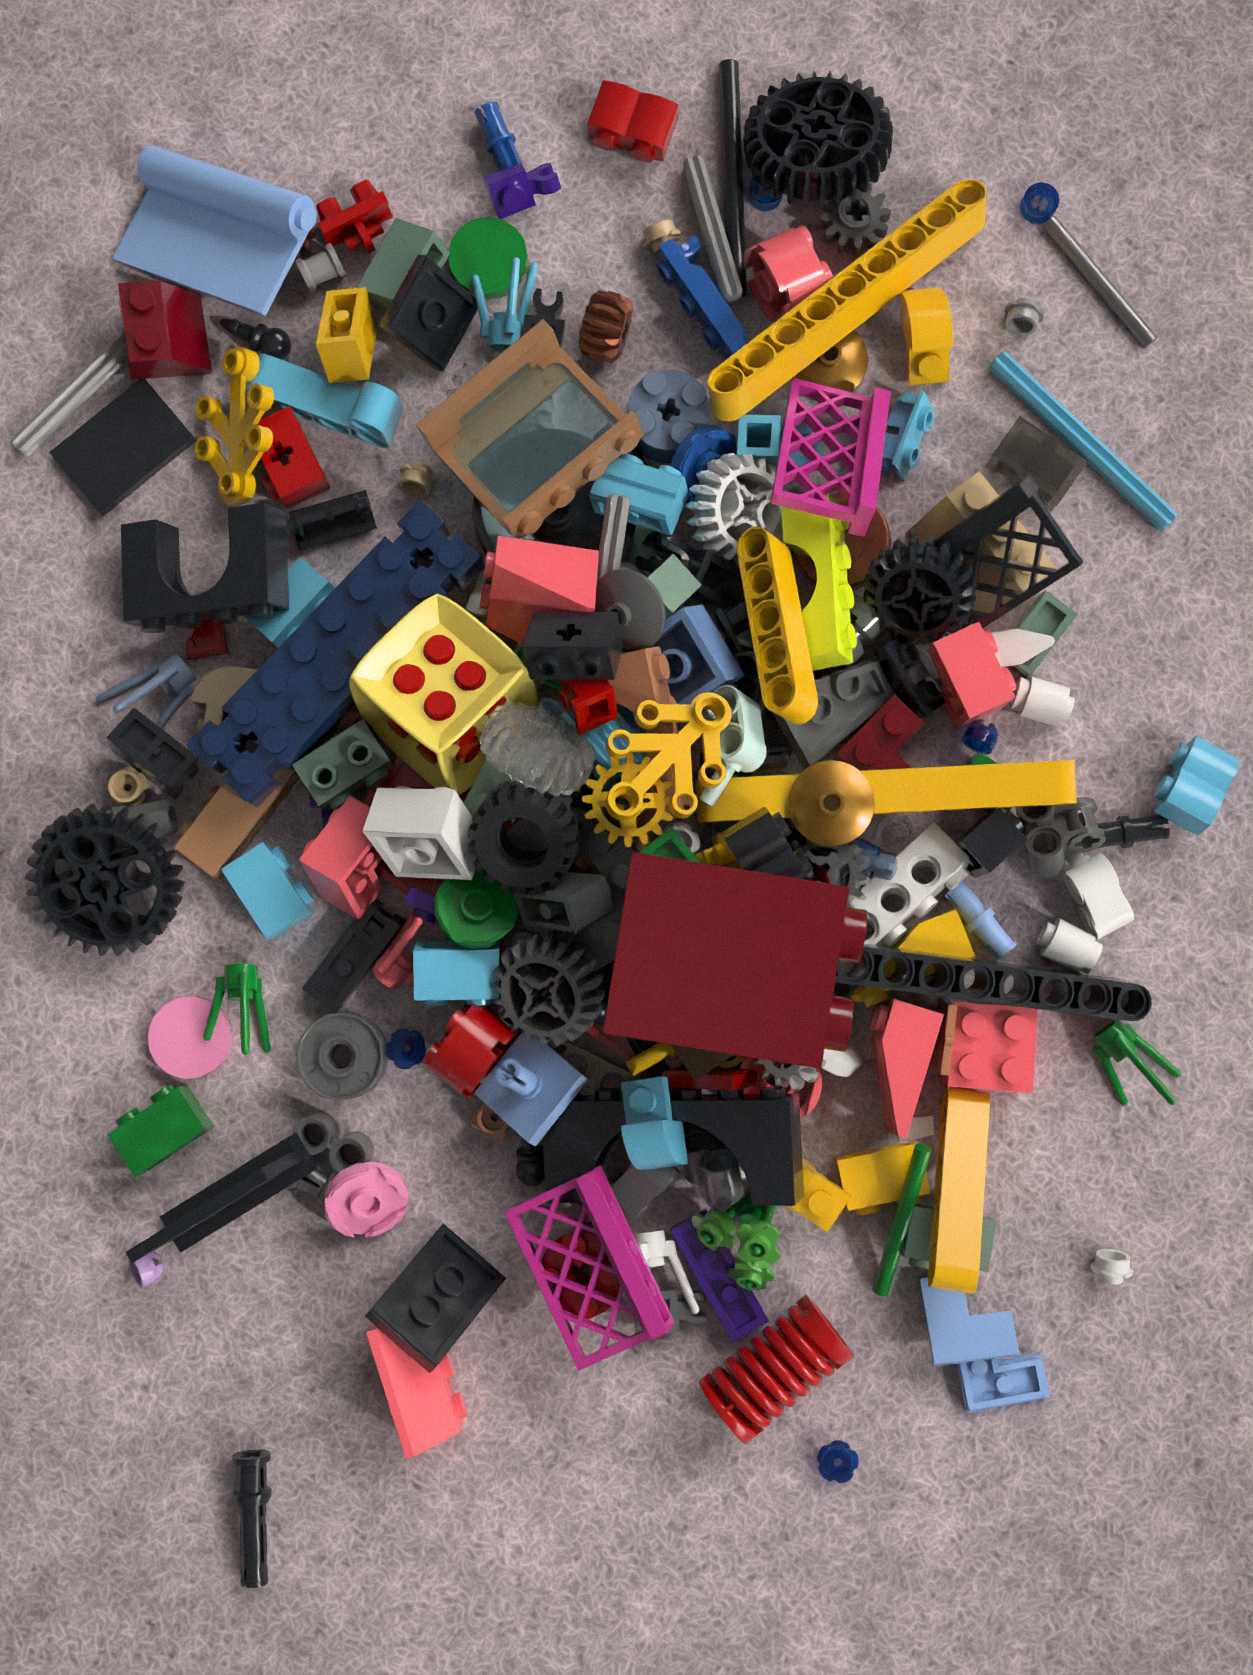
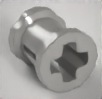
M331 243L325 245V251L304 261L301 258L294 260L311 294L316 292L317 286L336 277L341 279L347 277Z

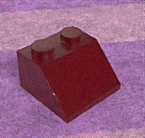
M160 280L118 283L119 307L130 380L212 373L201 294Z

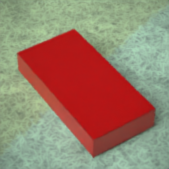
M686 1067L662 1072V1076L667 1077L668 1088L738 1090L757 1086V1071H754V1069L714 1068L697 1080L693 1078Z

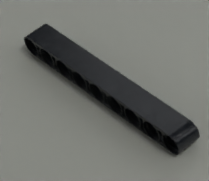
M864 944L859 963H855L851 971L844 973L842 960H838L835 978L837 983L1124 1021H1139L1145 1018L1152 1006L1151 995L1144 986L1118 978ZM894 958L896 962L895 971L890 977L885 978L883 974L884 964L887 960ZM933 963L935 966V976L930 982L925 983L924 971L928 965ZM973 969L975 973L974 982L970 987L965 988L964 977L969 970ZM1012 975L1014 978L1013 987L1005 994L1004 982L1008 976ZM1051 980V994L1047 998H1044V986L1048 981ZM1090 986L1091 995L1087 1002L1083 1003L1082 994ZM1128 992L1129 1000L1125 1007L1122 1008V996Z

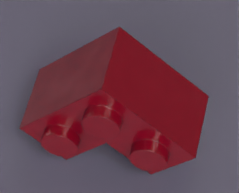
M894 694L835 754L832 760L850 764L859 771L911 768L896 752L924 722Z

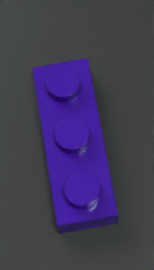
M704 1208L697 1213L704 1216L708 1210ZM692 1215L672 1226L670 1231L731 1341L734 1342L769 1322L753 1291L740 1287L736 1280L728 1277V1269L735 1268L736 1262L730 1250L724 1246L718 1247L716 1250L706 1247L698 1238L697 1228L694 1227L691 1221L694 1216Z

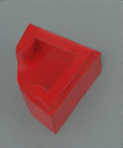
M212 620L201 621V627L195 628L191 638H188L186 642L185 658L188 660L228 654L224 624L213 623Z

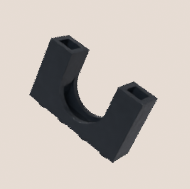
M265 502L228 508L229 559L227 567L220 580L211 589L193 596L188 592L181 578L179 528L157 519L122 524L123 621L140 626L141 632L162 633L166 631V626L176 625L178 628L201 627V621L212 620L213 623L230 624L237 622V616L248 615L249 618L267 619L274 617V611L289 610L286 512Z

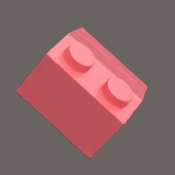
M887 999L882 1002V1005L875 1004L869 1019L868 1028L874 1030L872 1044L886 1128L891 1133L906 1139L944 1014L900 1000Z

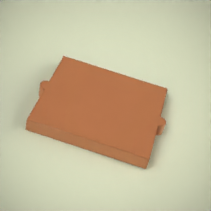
M938 996L936 1012L944 1014L930 1063L941 1075H949L957 1005L947 997Z

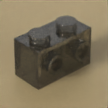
M1019 416L984 467L991 471L990 475L994 480L1007 487L1016 485L1030 475L1039 488L1036 491L1037 495L1045 507L1052 512L1088 461Z

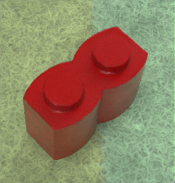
M603 80L587 123L588 137L592 139L596 146L604 150L613 151L615 147L630 151L632 157L641 162L663 161L679 118L678 104L655 94L639 92L621 83Z

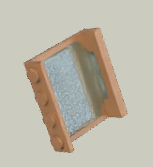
M544 319L416 424L423 439L432 451L510 536L517 539L537 531L547 516L557 508H562L569 504L578 490L589 481H595L605 473L609 464L621 454L631 452L637 446L640 438L644 436L638 416L634 411L631 410L626 415L559 346L554 330Z

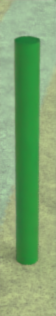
M922 1143L915 1144L872 1291L878 1296L885 1297L889 1294L932 1149Z

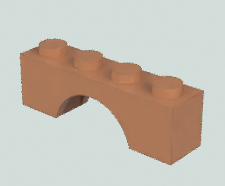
M660 646L621 654L615 680H608L614 688L617 704L628 708L634 714L640 703L645 700H653L658 704H677L674 697L670 696L667 682L670 676V668L667 658L661 654ZM642 710V716L646 720L656 719L655 713L652 710ZM660 721L653 729H645L646 734H678L676 722ZM648 752L647 757L651 758L652 761L659 752ZM673 765L660 777L662 782L673 781L674 783ZM654 784L647 790V793H658ZM693 784V793L696 795L695 786ZM674 786L666 791L667 797H672L675 794ZM643 798V803L650 802V799ZM677 798V805L680 809H690V802L686 798ZM667 805L665 811L670 813L674 817L673 819L678 818L672 814L669 805ZM647 808L638 817V825L650 822L657 808Z

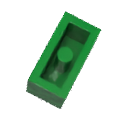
M170 1084L150 1097L154 1104L142 1112L136 1107L115 1121L118 1128L109 1133L108 1137L134 1177L145 1174L214 1127L188 1085L175 1089Z

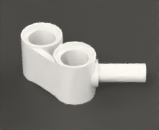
M1082 852L1065 855V858L1070 863L1069 870L1062 874L1065 885L1075 901L1082 905L1078 908L1079 916L1087 931L1095 936V940H1099L1134 921L1132 908L1122 893L1118 876L1105 855L1098 853L1090 857L1089 855L1084 856Z

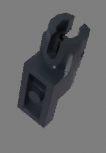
M653 531L646 536L642 543L643 545L657 553H670V556L674 554L699 581L701 586L690 596L704 605H715L722 610L744 599L740 568L709 550H695L676 538L667 537L660 532ZM637 556L635 565L637 569L651 575L665 560L658 556H651L648 560L642 556Z

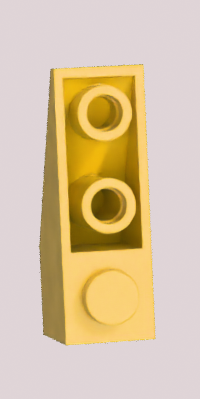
M956 909L907 927V932L903 937L891 946L892 948L965 958L975 956ZM894 958L887 960L884 964L883 974L885 978L890 977L895 971L896 962ZM933 963L928 965L924 971L925 983H927L925 976L935 972ZM859 985L850 998L853 999V1002L864 1000L866 1007L889 999L887 991L890 989Z

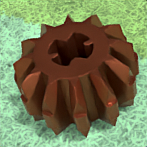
M598 290L590 297L579 332L580 339L578 344L582 355L589 356L591 360L602 363L603 361L614 363L622 355L632 323L633 307L629 298L621 296L620 293Z

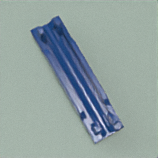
M691 236L688 239L689 242L677 245L673 239H669L659 246L657 270L663 281L667 285L673 283L681 294L679 302L685 313L690 318L697 317L703 326L701 333L707 345L712 350L718 348L726 360L746 345L747 331L702 266L692 264L699 256L700 242L697 237Z

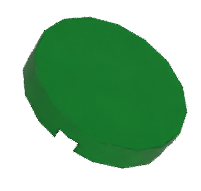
M492 217L471 220L459 228L451 240L448 260L452 277L471 294L475 295L472 276L478 275L485 299L489 300L507 295L512 259L514 257L520 259L518 286L521 283L528 266L525 240L519 231L505 220Z
M475 869L472 880L444 879L435 896V920L441 932L454 944L468 949H487L501 943L514 929L519 915V909L514 896L515 888L511 887L509 892L500 890L502 883L494 880L490 884L484 879L487 875L485 869L480 871Z

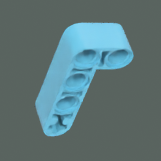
M257 354L260 362L259 371L252 381L246 383V396L251 385L255 383L271 387L274 392L272 408L282 410L290 406L297 417L375 446L389 448L403 412V407L396 393L373 382H364L361 389L343 382L329 383L327 376L267 354Z

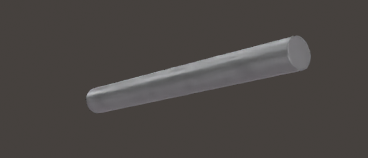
M1056 216L1050 218L1043 225L1045 231L1142 346L1147 348L1158 338L1059 219Z

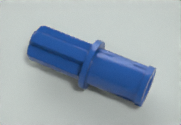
M492 101L481 105L484 113H482L481 108H477L474 113L487 140L486 151L493 154L499 171L522 163L514 145L516 137L513 133H509L500 112L499 104Z

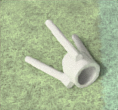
M664 1230L635 1234L634 1237L649 1268L665 1265L664 1257L668 1256L691 1312L697 1314L699 1307L677 1256L675 1240L666 1241Z

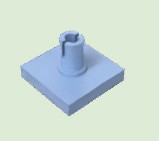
M523 1031L474 1094L522 1138L536 1146L589 1079L548 1044L541 1046L536 1035L532 1039L525 1041V1031Z

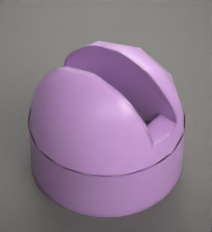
M154 1251L133 1263L128 1258L131 1273L140 1288L154 1283L163 1273L164 1264L155 1265L153 1262L160 1257Z

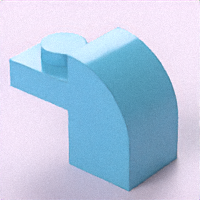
M744 415L739 418L737 456L752 454L753 459L765 458L766 464H772L776 467L783 430L781 416ZM794 426L803 437L814 433L809 426ZM823 441L812 445L821 457ZM801 451L789 455L798 467L810 462Z
M667 1077L622 1082L626 1125L621 1126V1131L628 1157L633 1166L638 1170H650L688 1164L683 1121L672 1120Z

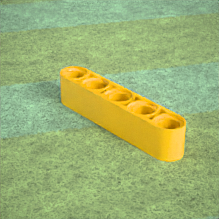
M755 526L746 530L739 538L737 555L762 700L765 707L793 724H804L815 715L818 707V697L789 547L764 528Z
M948 1086L944 1089L940 1111L928 1267V1286L930 1288L974 1294L977 1288L980 1269L990 1112L989 1092Z

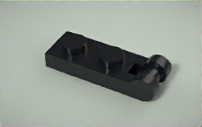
M377 898L369 905L360 920L354 919L302 988L333 1013H338L406 922L397 913L393 916L383 909L384 903ZM372 921L383 928L376 938L365 931Z

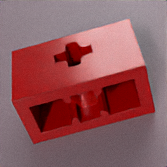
M290 406L258 422L257 425L269 428L273 435L271 447L263 453L257 463L258 465L263 462L269 476L262 479L273 501L280 498L288 509L331 488ZM287 453L290 463L283 466L280 456Z

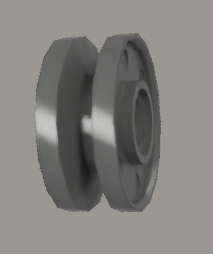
M352 1012L324 1015L312 1022L300 1037L296 1051L298 1072L306 1086L320 1097L335 1101L360 1097L374 1089L386 1073L389 1061L387 1039L380 1027L366 1016ZM341 1044L349 1047L352 1052L351 1063L345 1068L339 1066L334 1059L335 1050Z

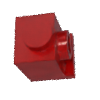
M558 680L562 686V689L558 690L560 702L568 714L573 712L576 730L580 735L618 718L614 688L608 680Z

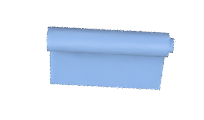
M157 145L146 147L140 154L137 172L139 179L148 188V191L112 259L124 266L265 317L306 236L316 222V210L312 199L307 195Z

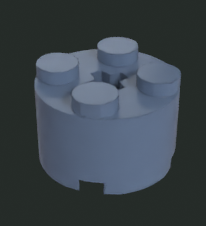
M653 370L648 372L635 386L628 402V413L633 410L638 416L644 434L637 444L640 452L648 459L659 463H671L679 444L687 435L701 426H708L710 407L705 387L693 377L681 371ZM666 413H673L674 416L670 418L669 422L662 420V416H665Z

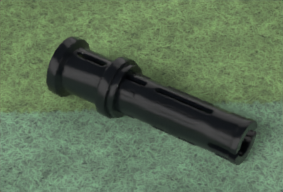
M264 1449L243 1450L232 1455V1463L237 1465V1489L233 1492V1500L239 1506L240 1585L242 1587L246 1586V1588L262 1587L269 1582L266 1503L269 1502L272 1496V1489L267 1486V1462L271 1460V1452Z

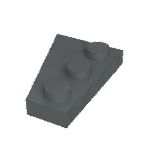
M867 660L814 679L818 707L811 720L804 724H793L772 712L801 766H811L895 694L878 661Z

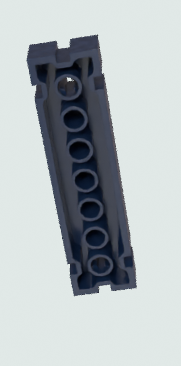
M421 500L397 523L402 534L393 543L385 536L221 707L229 714L219 726L209 720L186 744L213 770L222 774L228 769L230 772L223 780L247 803L258 808L281 784L273 776L283 766L293 771L294 767L292 764L308 755L356 705L350 691V677L362 658L386 633L425 599L435 594L449 598L447 593L455 584L464 591L485 569L481 555L457 533L450 541L447 539L450 534L445 522ZM421 559H430L432 565L427 569L422 565L418 567L417 563ZM249 739L254 740V744L258 746L253 753L247 751V747H245Z

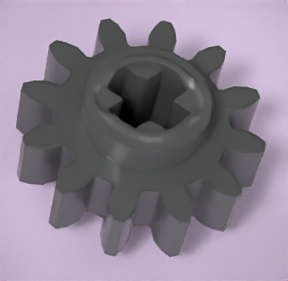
M870 182L867 192L864 193L856 189L854 200L844 195L840 197L839 205H836L833 199L825 200L824 206L821 208L824 213L819 217L818 226L828 228L825 232L824 242H831L837 239L838 253L843 252L846 245L852 246L853 254L858 256L862 244L871 249L877 244V237L885 238L888 226L885 223L889 221L891 210L881 208L885 199L884 193L877 194L875 197L870 195L872 190V183ZM850 214H855L857 221H853V217Z

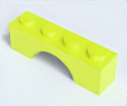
M829 494L824 495L831 503L839 504ZM781 506L783 542L799 556L813 559L817 572L814 594L807 606L802 610L812 670L853 663L852 649L857 645L855 629L850 623V609L854 606V596L847 579V569L851 568V555L845 544L844 530L848 529L849 522Z

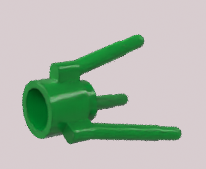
M228 964L224 966V977H216L215 994L203 1034L205 1041H209L212 1037L225 992H227L228 1000L240 1001L242 1054L247 1055L250 1052V1000L254 1001L262 1049L266 1053L270 1052L269 1031L262 998V979L257 978L258 966L252 964Z
M1116 1019L1093 1036L1098 1046L1092 1051L1101 1061L1110 1084L1122 1106L1127 1105L1128 1100L1111 1063V1057L1116 1062L1128 1057L1170 1105L1176 1104L1175 1097L1135 1052L1136 1046L1174 1077L1178 1078L1181 1076L1180 1070L1141 1038L1129 1023L1124 1025L1121 1020Z

